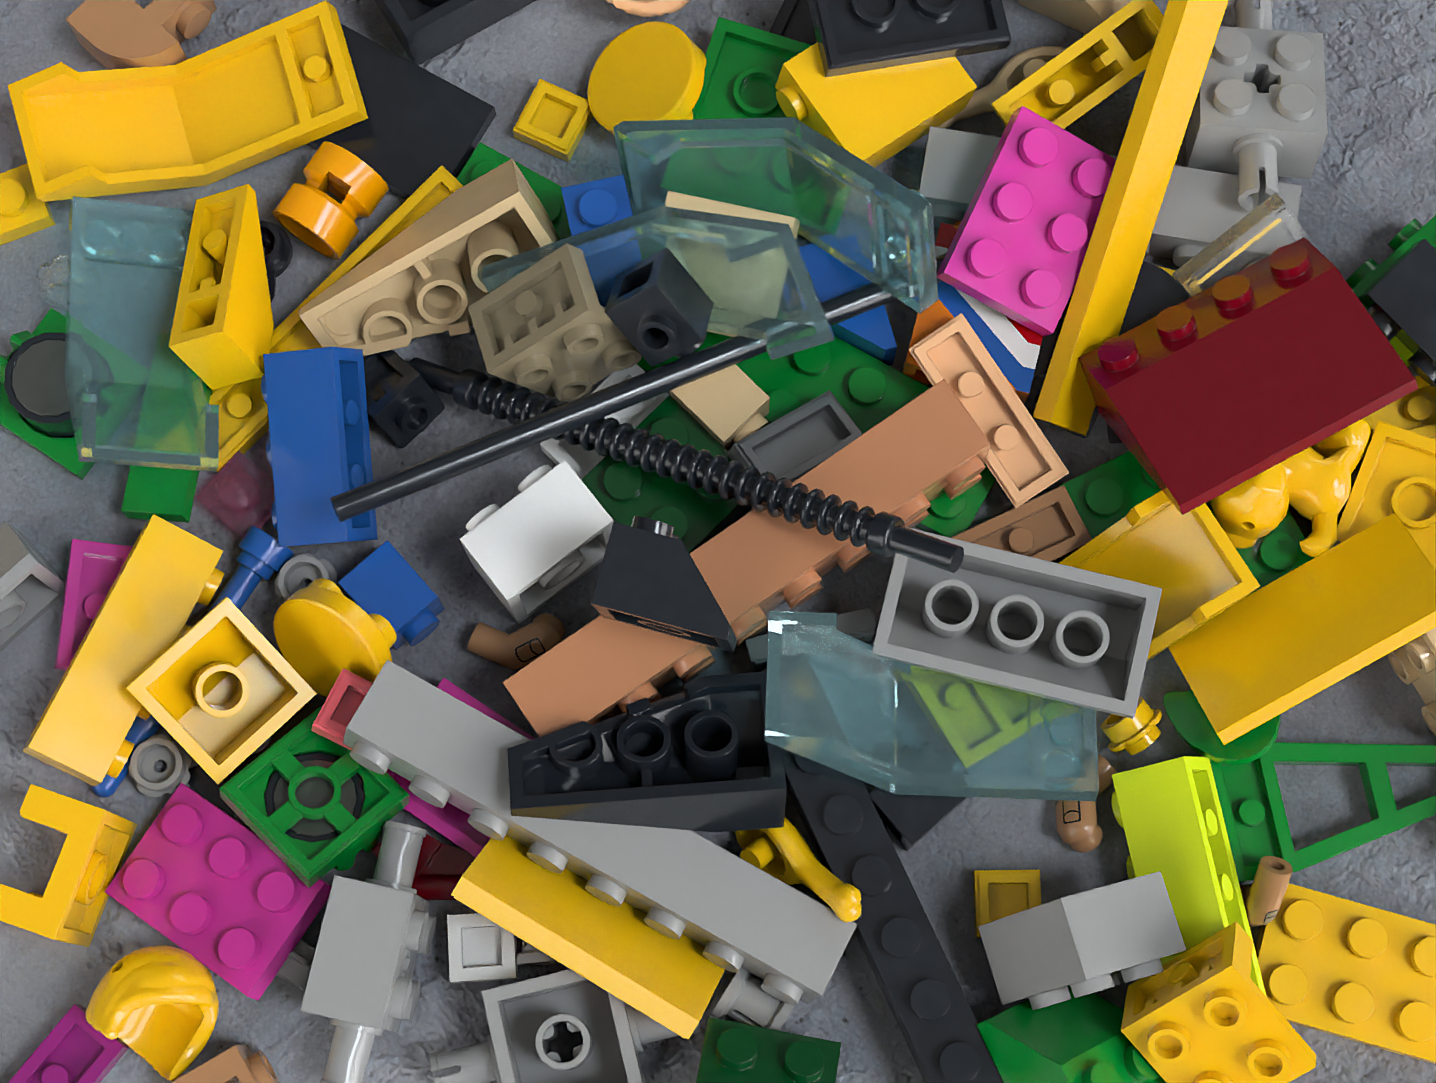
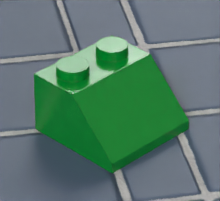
M1068 985L1071 996L1070 1000L1032 1011L1030 1001L1027 999L976 1025L1004 1083H1166L1121 1032L1124 1010L1095 993L1074 998L1070 985Z

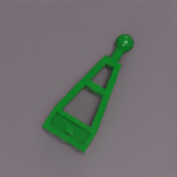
M1274 742L1272 747L1262 757L1250 763L1230 765L1217 763L1210 759L1239 883L1254 880L1260 859L1264 856H1275L1287 861L1293 868L1292 873H1295L1436 815V795L1397 810L1386 767H1436V745ZM1274 765L1359 766L1371 821L1294 851Z

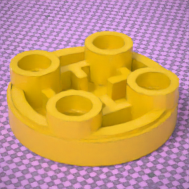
M645 22L625 30L604 48L592 68L587 95L589 107L594 118L612 135L628 142H646L663 135L670 138L679 137L689 129L693 122L692 109L698 101L703 87L707 63L706 56L681 29L666 22Z
M326 578L315 579L309 586L296 591L278 608L273 621L274 636L284 659L314 691L326 698L343 668L373 683L387 660L392 662L390 648L396 642L397 635L390 622L378 614L372 613L368 615L359 605L345 597L334 582Z

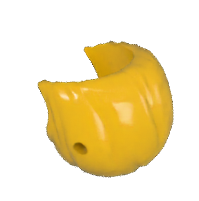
M156 945L134 950L119 959L106 972L89 1001L86 1009V1019L96 1031H100L106 1038L111 1040L118 1038L146 1060L163 1078L174 1081L192 1064L212 1035L218 1018L219 1001L215 984L208 968L185 950L168 945Z

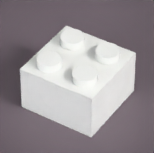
M566 460L553 469L547 464L534 470L519 484L518 490L521 492L501 508L497 504H492L478 512L466 525L468 533L460 538L473 567L518 625L603 561L614 521Z

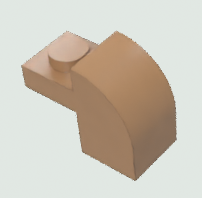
M85 0L65 20L80 44L108 70L176 65L188 60L180 44L185 39H192L198 36L209 24L211 15L217 10V7L213 0H153L144 9L135 0Z

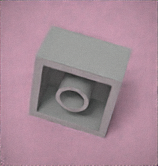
M1161 871L1062 897L978 926L1002 1005L1029 998L1032 1011L1070 1000L1071 996L1068 985L1071 986L1074 998L1119 985L1120 981L1117 974L1119 970H1121L1124 983L1164 972L1160 958L1186 950Z

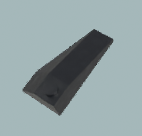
M772 671L704 676L685 683L684 691L652 703L647 698L626 705V712L592 725L581 721L507 749L511 816L705 832H729L784 827L787 787Z

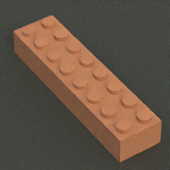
M943 379L792 484L794 486L795 484L803 483L808 487L809 492L816 488L824 492L825 498L832 494L838 495L842 504L848 500L855 501L859 510L862 507L870 506L874 509L875 514L884 511L903 519L905 527L913 528L929 515L927 509L931 506L930 502L945 492L950 500H952L982 479L980 472L986 467L984 462L991 443L952 388ZM767 509L762 512L752 510L690 553L737 638V646L744 644L746 639L754 638L770 625L766 620V615L784 602L792 610L817 594L823 588L820 584L822 581L821 577L839 565L843 572L846 573L874 554L868 551L866 544L861 547L853 546L850 537L844 541L836 540L833 531L828 535H822L818 532L816 526L811 529H805L800 524V520L793 524L788 523L783 515L777 518L771 517ZM599 615L506 679L503 684L538 736L541 737L581 721L592 725L625 713L626 705L647 698L650 703L663 699L658 692L659 688L677 676L684 683L699 676L716 662L711 653L717 648L614 621Z

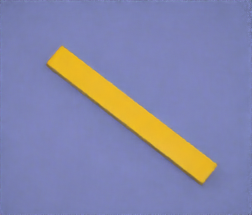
M1168 0L1033 413V417L1086 436L1096 404L1078 358L1100 347L1108 339L1119 336L1228 0Z

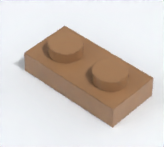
M1064 485L951 537L1054 563L1068 557L1092 540Z

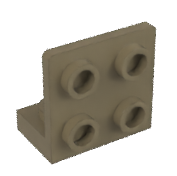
M568 243L468 307L487 372L544 395L555 397L560 401H571L585 396L591 391L592 385L615 371L625 370L636 365L642 358V355L604 312L605 307L600 305L583 251Z

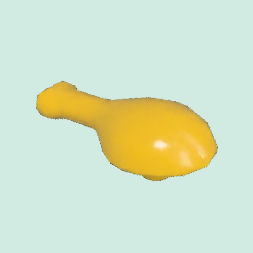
M785 816L784 827L735 831L737 842L742 849L740 853L741 859L787 885H805L825 901L835 915L845 923L855 921L861 916L860 890L851 884L844 883L816 859L800 832Z

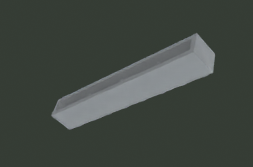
M389 660L385 662L346 727L343 744L352 748L349 755L353 760L375 773L384 775L387 769L411 781L408 787L409 790L431 805L443 808L446 802L470 814L467 820L468 823L477 831L490 838L502 841L505 835L518 841L529 848L526 855L539 866L561 874L564 868L588 881L585 888L596 898L620 907L623 901L647 914L644 922L660 934L676 940L680 939L683 934L705 947L702 954L717 966L736 973L739 972L741 967L764 980L761 985L762 989L774 998L790 1005H797L799 1000L808 1004L823 995L857 926L855 922H843L835 915L832 909L691 830L511 816L507 749L530 741V739Z

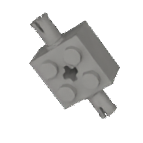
M1233 0L1235 27L1220 26L1186 128V167L1214 172L1238 173L1240 188L1238 203L1242 208L1249 211L1253 209V193L1258 192V211L1269 210L1279 203L1278 176L1310 179L1328 134L1323 33L1272 30L1273 0H1259L1258 8H1254V0Z
M385 821V832L373 879L366 878L365 882L334 875L300 1009L303 1012L331 1018L329 1024L336 1026L323 1079L320 1080V1083H363L375 1035L382 1036L383 1030L399 1032L401 1020L411 1021L414 1016L421 983L412 980L417 955H428L436 927V916L429 915L428 913L430 903L416 895L417 890L411 888L423 837L426 836L427 832L425 829L399 822Z
M568 969L481 991L490 1029L488 1041L446 1052L430 1053V1065L432 1072H439L458 1066L461 1068L460 1072L433 1078L434 1083H490L497 1081V1083H645L638 1055L639 1052L644 1051L643 1044L679 1035L573 970ZM699 1023L693 1031L694 1033L701 1032ZM567 1024L570 1032L581 1033L583 1037V1044L574 1048V1059L569 1062H565L562 1053L550 1052L548 1047V1041L558 1037L557 1026Z

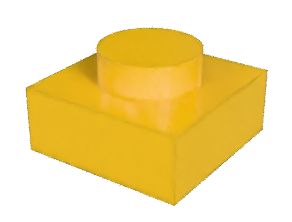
M28 163L0 173V246L56 225L48 202H43L36 197Z

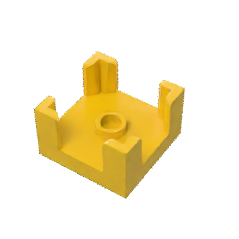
M30 784L20 809V815L23 818L54 828L68 835L43 896L33 892L26 893L0 883V921L53 940L89 947L109 898L105 890L119 872L138 824L102 808Z

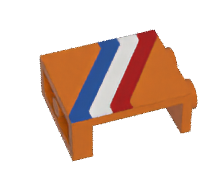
M961 221L955 222L953 225L940 223L932 258L947 253ZM944 281L925 288L909 348L962 313L1022 403L1025 404L1030 392L1043 336ZM908 350L903 374L931 388L933 385Z

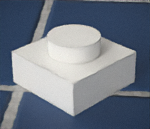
M479 913L447 915L449 978L451 983L518 979V966L516 965L517 939L514 934Z

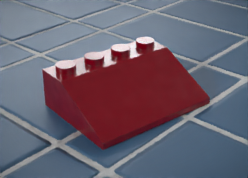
M1305 237L1276 249L1271 255L1234 275L1220 279L1208 289L1176 306L1164 309L1154 318L1120 336L1108 339L1100 347L1078 358L1099 414L1182 515L1418 389L1415 377L1339 270Z

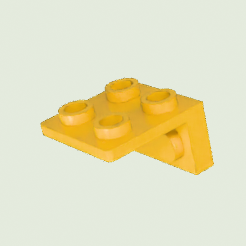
M1237 922L1232 923L1162 965L1164 972L1141 978L1128 985L1121 1032L1166 1083H1289L1316 1067L1315 1052L1250 978L1253 940Z

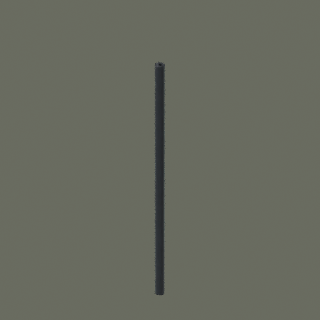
M946 253L330 498L334 512L341 523L943 282L935 276Z

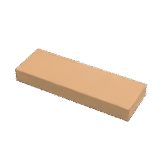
M962 313L908 349L933 386L943 379L946 380L991 444L985 464L1015 508L1069 474V471Z

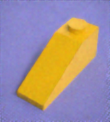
M1132 0L993 102L991 106L1005 126H1007L1012 113L1021 106H1024L1065 129L1147 68L1164 15L1153 0Z
M249 184L196 200L168 346L212 390L265 375L263 354L270 353L274 322L256 192Z

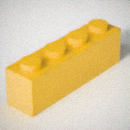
M154 514L141 530L26 743L23 752L92 786L102 783L105 775L115 779L118 777L134 747V743L125 739L136 716L147 720L151 715L130 693L126 686L192 628L185 623L195 604L199 602L207 606L225 572L215 568L223 550Z

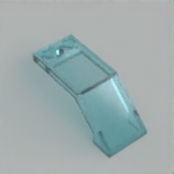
M796 118L622 121L613 127L622 175H624L634 223L665 245L670 219L663 217L668 191L794 217L800 221L798 234L871 282L877 284L880 288L921 314L938 301L932 203L927 201L918 191L909 190Z
M72 197L69 206L65 386L78 457L81 462L216 472L218 469L219 405L208 404L201 378L168 347L194 210Z
M661 206L483 266L482 281L488 293L568 243L583 251L599 303L606 308L617 274L668 247L714 303L707 330L765 340L771 360L834 340L833 330L789 224Z
M769 611L765 714L766 742L893 794L1096 801L1099 792L1096 710L872 656V645L836 630L837 613Z

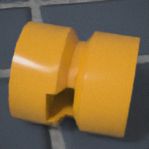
M324 141L303 169L307 180L305 184H292L272 213L284 228L307 246L328 258L338 260L359 232L355 220L357 218L370 217L389 188L382 177L356 155L332 142ZM329 190L343 200L341 204L327 195L326 192Z

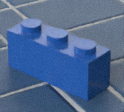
M323 347L263 354L265 375L262 376L261 391L268 407L270 432L266 444V454L268 462L273 469L275 494L271 517L274 528L278 532L279 547L378 540L375 509L340 523L330 501V498L373 481L363 349Z

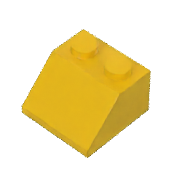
M228 597L219 602L126 686L130 693L217 784L224 780L317 694Z

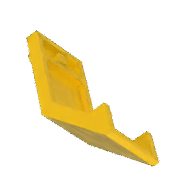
M327 0L176 65L77 72L60 62L7 85L37 199L43 202L207 186L368 119L337 9Z
M1163 491L1134 506L1124 518L1058 563L1162 588L1147 661L1260 587L1206 503L1182 515ZM896 661L893 663L895 670L943 747L960 763L965 771L1076 706Z

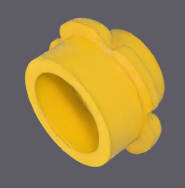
M1140 696L1133 719L1110 714L1101 725V729L1111 742L1108 745L1109 750L1118 752L1125 748L1129 755H1135L1149 747L1161 734V731L1156 726L1162 718L1161 710L1151 709L1144 698Z

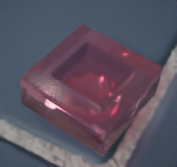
M238 451L196 498L243 539L251 525L260 529L271 517L272 504L275 500L274 482Z

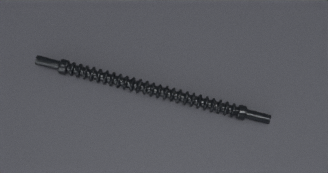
M418 357L413 358L409 362V365L423 377L432 389L452 395L457 405L471 410L479 409L482 414H493L496 419H507L513 425L569 403H560L555 397L546 398L540 392L531 393L526 387L517 388L514 383H503L497 377L489 378L487 374L471 368L458 372ZM604 417L553 437V439L558 441L565 439L572 446L580 444L586 451L595 449L598 455L603 457L610 455L617 462L625 460L631 467L641 466L643 471L648 473L656 471L658 476L662 478L671 476L674 482L679 484L687 482L690 488L699 489L703 487L704 491L710 495L719 492L723 500L728 501L735 498V501L740 506H746L751 503L753 510L762 512L767 509L771 517L777 518L783 515L788 523L793 524L800 520L803 528L811 529L816 526L818 532L822 535H828L833 531L836 540L844 541L850 537L853 546L861 547L866 544L868 551L889 558L898 553L955 573L960 568L963 561V547L907 528L901 517L884 511L875 514L874 509L870 506L862 507L859 510L855 501L848 500L842 504L838 495L832 494L825 498L824 492L816 488L809 492L805 484L798 483L793 486L790 479L786 477L776 481L775 475L767 471L760 475L758 468L754 466L744 469L740 461L734 460L728 463L725 456L717 455L713 457L710 451L705 449L697 452L693 445L686 444L681 446L676 439L665 440L664 436L659 433L650 435L648 430L644 428L635 430L632 424H620L617 419L612 417L607 419Z

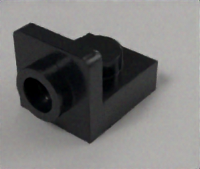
M394 350L363 356L368 416L380 426L393 443L399 448H404L443 412L445 405L423 377Z

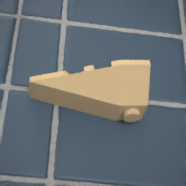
M510 159L456 190L299 309V317L322 347L363 349V356L407 347L414 338L449 331L450 337L471 332L470 326L473 325L468 309L470 305L563 246L543 204L514 160Z

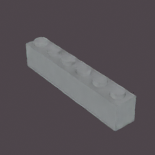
M930 126L914 217L927 219V223L935 228H939L941 222L953 225L955 222L962 221L1001 137ZM1109 155V156H1111V157L1117 159V156ZM1174 165L1144 259L1148 255L1173 259V263L1176 266L1191 270L1206 269L1210 265L1235 269L1234 272L1236 274L1271 255L1276 249L1295 242L1302 186L1278 182L1280 201L1275 207L1265 211H1258V192L1253 193V209L1249 211L1242 208L1238 203V192L1240 191L1239 175Z

